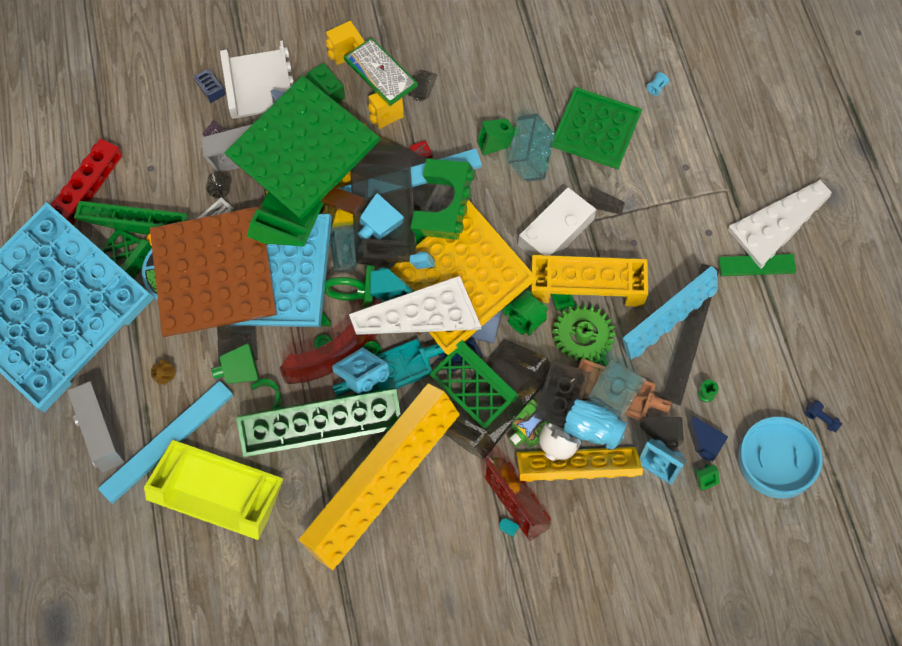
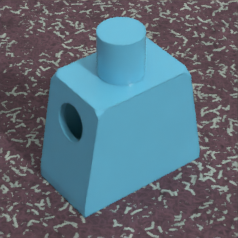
M377 193L360 217V224L363 228L358 232V235L364 241L371 235L381 240L403 223L404 217Z

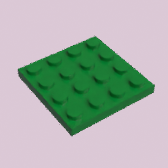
M575 87L552 140L551 147L619 170L641 116L642 109Z

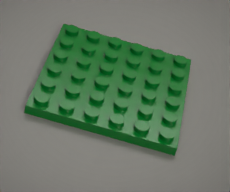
M302 75L224 154L296 217L302 220L380 141V138Z

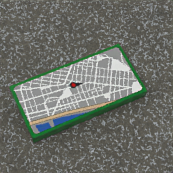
M370 38L344 56V61L389 106L418 87V83L373 38Z

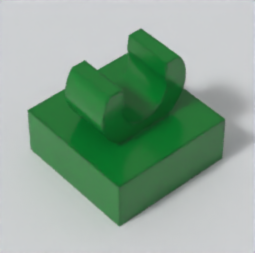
M705 464V469L700 471L698 468L695 469L698 487L701 491L720 484L719 471L715 465L709 466Z

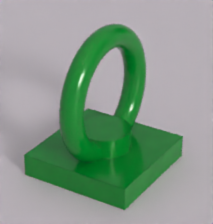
M367 266L364 282L349 277H335L326 280L324 283V293L333 299L343 301L363 299L362 310L371 307L373 296L370 294L371 271H374L375 266ZM350 285L356 287L357 292L340 293L330 289V287Z

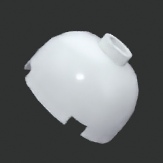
M545 423L539 436L540 446L546 452L545 456L553 461L570 458L581 444L578 438L574 436L571 438L564 432V428L552 423L548 425Z

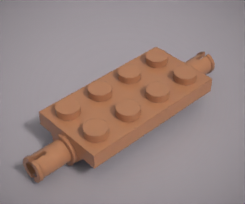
M581 359L579 367L576 368L559 362L555 372L556 375L572 379L571 382L573 383L569 396L584 401H599L601 407H606L609 410L612 409V411L640 421H644L648 408L652 407L666 413L670 409L672 401L656 397L653 393L656 384L588 360Z

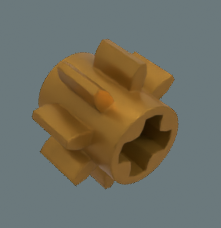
M159 360V363H155L151 368V377L154 381H157V384L167 385V381L170 382L175 377V368L168 361Z

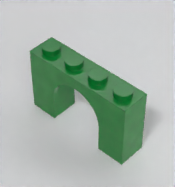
M426 159L423 172L426 182L428 184L451 186L455 190V195L450 206L443 211H414L410 228L417 236L459 240V236L464 228L463 218L467 214L468 208L466 204L468 198L471 197L470 186L471 182L475 179V170L470 162Z

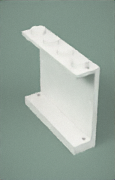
M280 41V50L229 58L227 50L220 51L228 107L232 119L264 114L273 105L270 91L275 89L286 92L294 84L293 76H289L288 73L292 72L290 61L286 62V58H289L288 48H284L283 41Z

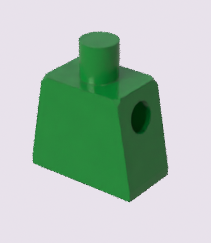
M508 119L482 121L476 142L484 156L509 148L512 139L521 136V130L519 126L512 127Z
M250 344L220 356L221 365L211 368L213 378L225 377L227 384L256 382L260 380Z

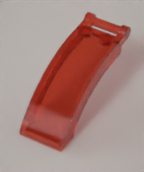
M350 323L340 335L322 347L302 354L294 355L290 353L279 368L282 378L286 384H298L327 376L333 373L332 366L358 351L367 342L373 341L377 334H356L352 323Z

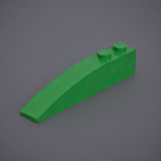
M79 201L74 216L75 219L144 235H149L150 228L190 220L186 213Z

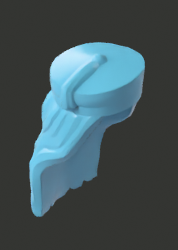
M576 399L575 405L571 407L572 410L567 414L564 432L590 443L606 444V448L615 449L624 438L627 422L618 419L606 407Z

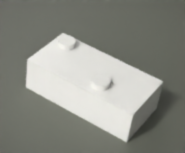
M567 188L519 235L518 246L531 257L532 255L559 256L594 220L596 209L570 188Z

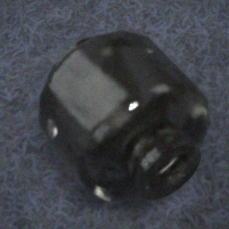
M222 171L211 173L207 179V193L216 199L226 197L230 192V177Z

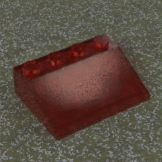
M486 457L484 459V479L517 525H519V528L529 542L548 530L551 525L549 514L545 510L542 511L538 506L539 501L535 495L529 494L525 481H520V478L514 473L516 470L511 462H506L502 457Z

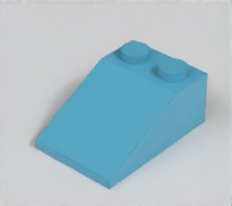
M654 439L647 442L640 456L643 468L671 485L687 461L681 453L668 449L662 441H655Z

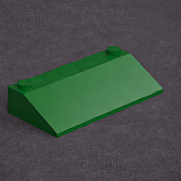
M267 193L260 209H256L250 221L247 237L264 244L305 247L324 203L319 202L300 220L270 193Z

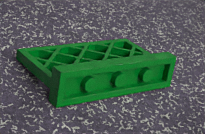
M116 229L100 250L105 254L113 250V256L109 258L117 265V260L127 258L123 265H119V267L134 279L143 268L144 260L152 246L144 239L140 240L122 230ZM119 236L124 237V242L115 243ZM138 244L133 251H129L130 245ZM125 247L126 253L117 255L116 249Z
M461 340L456 345L458 348L451 352L429 375L486 429L519 396ZM457 353L463 358V366H452V358ZM449 369V380H440L436 374L440 370ZM452 369H463V380H452ZM465 369H474L476 371V380H465ZM488 382L490 384V393H479V383ZM452 383H463V394H454L452 392ZM465 383H476V393L465 394ZM476 396V407H467L465 405V397ZM479 396H490V407H479ZM493 396H502L506 402L501 407H493ZM479 410H490V418L485 423L479 419Z

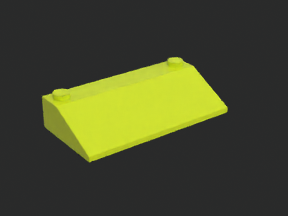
M172 440L145 484L144 490L147 501L259 540L272 512L283 483V478Z

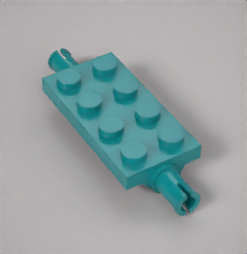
M415 339L376 355L387 362L389 376L385 382H378L373 385L370 391L396 387L397 390L430 376L429 374L432 372L429 365L430 358L445 352L438 343L425 348L420 345L418 339ZM346 381L332 386L337 397L353 391L347 387Z

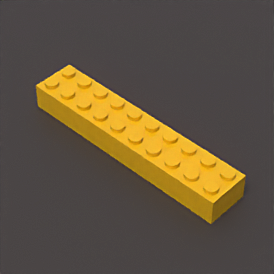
M430 384L426 385L298 539L319 562L332 571L460 415L444 391Z

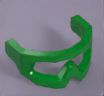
M260 379L251 385L253 390L261 386L274 389L276 391V399L272 408L281 406L282 395L273 381Z

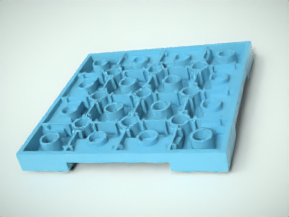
M47 202L0 248V373L36 408L44 413L72 385L71 379L124 324L128 326L154 299L148 291Z

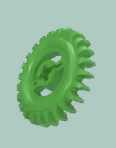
M585 303L582 309L576 304L575 311L569 306L568 313L563 310L562 317L557 316L559 323L554 322L553 326L556 329H553L552 333L556 336L553 338V341L559 342L556 344V348H563L561 354L568 353L567 359L573 356L574 362H577L578 359H588V361L593 362V358L600 360V355L606 356V351H611L612 347L610 345L615 343V340L612 339L616 336V333L612 332L615 326H609L612 322L611 318L605 320L607 313L600 315L601 308L594 312V305L587 310ZM570 334L574 335L575 339L581 344H586L590 340L594 341V343L589 346H580L571 339Z

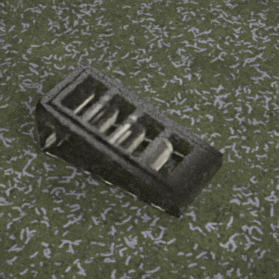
M590 187L587 202L597 210L622 214L625 202Z

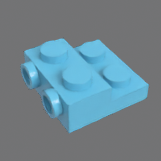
M363 347L332 366L333 372L345 379L347 387L357 394L364 391L369 392L373 385L378 382H385L389 376L387 362Z

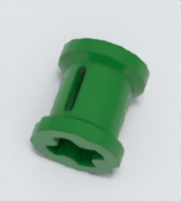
M705 380L697 393L699 400L705 403L713 401L719 390L717 383L713 380Z

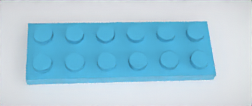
M710 266L623 337L626 355L631 360L642 355L649 345H654L660 336L670 332L677 322L686 319L693 309H698L704 300L714 296L718 290L717 270Z

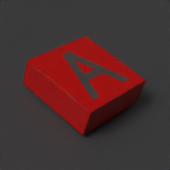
M426 140L409 146L415 162L433 158Z

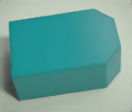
M505 518L499 523V529L505 534L514 537L519 529V525Z

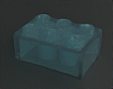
M537 113L518 117L508 162L526 182L544 180L546 178L548 163L552 153V144L555 138V133Z

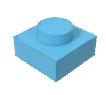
M418 252L415 255H410V263L416 269L435 267V260L429 253Z

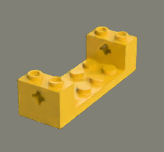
M351 20L326 32L327 55L330 60H334L336 65L345 62L344 56L365 42ZM377 93L368 96L369 119L372 124H376L378 129L404 117L402 98L389 106Z
M532 255L531 272L537 279L530 284V292L539 302L549 303L550 294L622 296L625 297V306L644 307L648 296L647 259Z

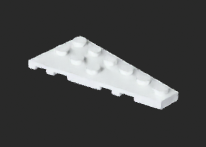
M819 180L730 225L728 231L748 255L751 256L758 267L762 269L765 263L775 255L776 251L781 246H784L800 229L801 225L807 222L810 216L828 200L832 192Z
M460 276L349 314L356 334L481 329L480 322Z

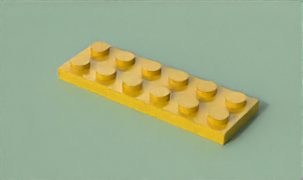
M620 447L613 450L608 448L578 449L570 458L565 460L556 459L555 461L548 459L544 451L517 452L520 481L573 480L575 478L593 479L595 477L614 478L617 476L634 477L643 475V467L636 447Z

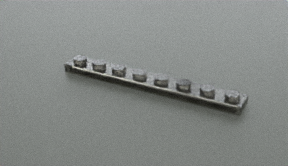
M701 264L698 276L701 275L704 271H706L710 266ZM713 267L714 269L717 270V277H718V273H719V270H720V269ZM712 297L704 300L698 309H693L684 320L662 399L672 401L671 403L681 405Z

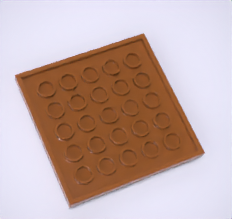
M261 206L150 228L163 337L277 315L268 246L247 237L250 221L256 209H260Z

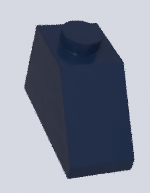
M693 416L688 424L695 451L699 453L701 458L713 462L728 436Z

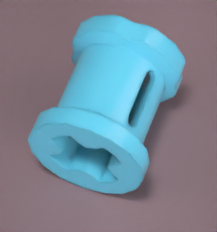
M658 72L654 80L648 83L646 88L649 93L658 96L661 89L668 85L669 79L664 73Z

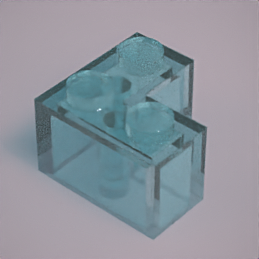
M362 228L334 230L330 234L334 272L351 271L358 266L356 252L368 251L373 246L372 235L364 241L358 235Z

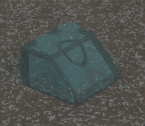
M611 359L600 375L588 399L601 407L608 408V410L622 419L642 390L646 379Z

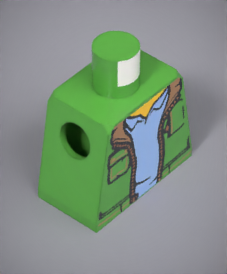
M532 399L512 422V430L515 433L508 440L515 448L522 442L529 448H532L539 444V436L545 423L547 425L549 423L557 424Z

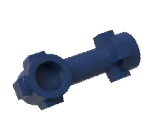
M814 400L810 402L806 407L805 415L810 419L818 417L829 425L827 428L829 431L836 433L843 424L840 422V419L837 417L833 419L823 412L824 405L820 401Z

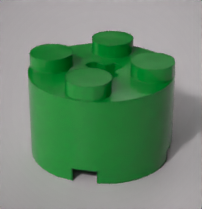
M525 290L503 308L504 317L506 315L509 317L508 323L516 332L521 335L527 333V336H530L547 320L546 311L548 308L543 302H539L533 297L529 290Z

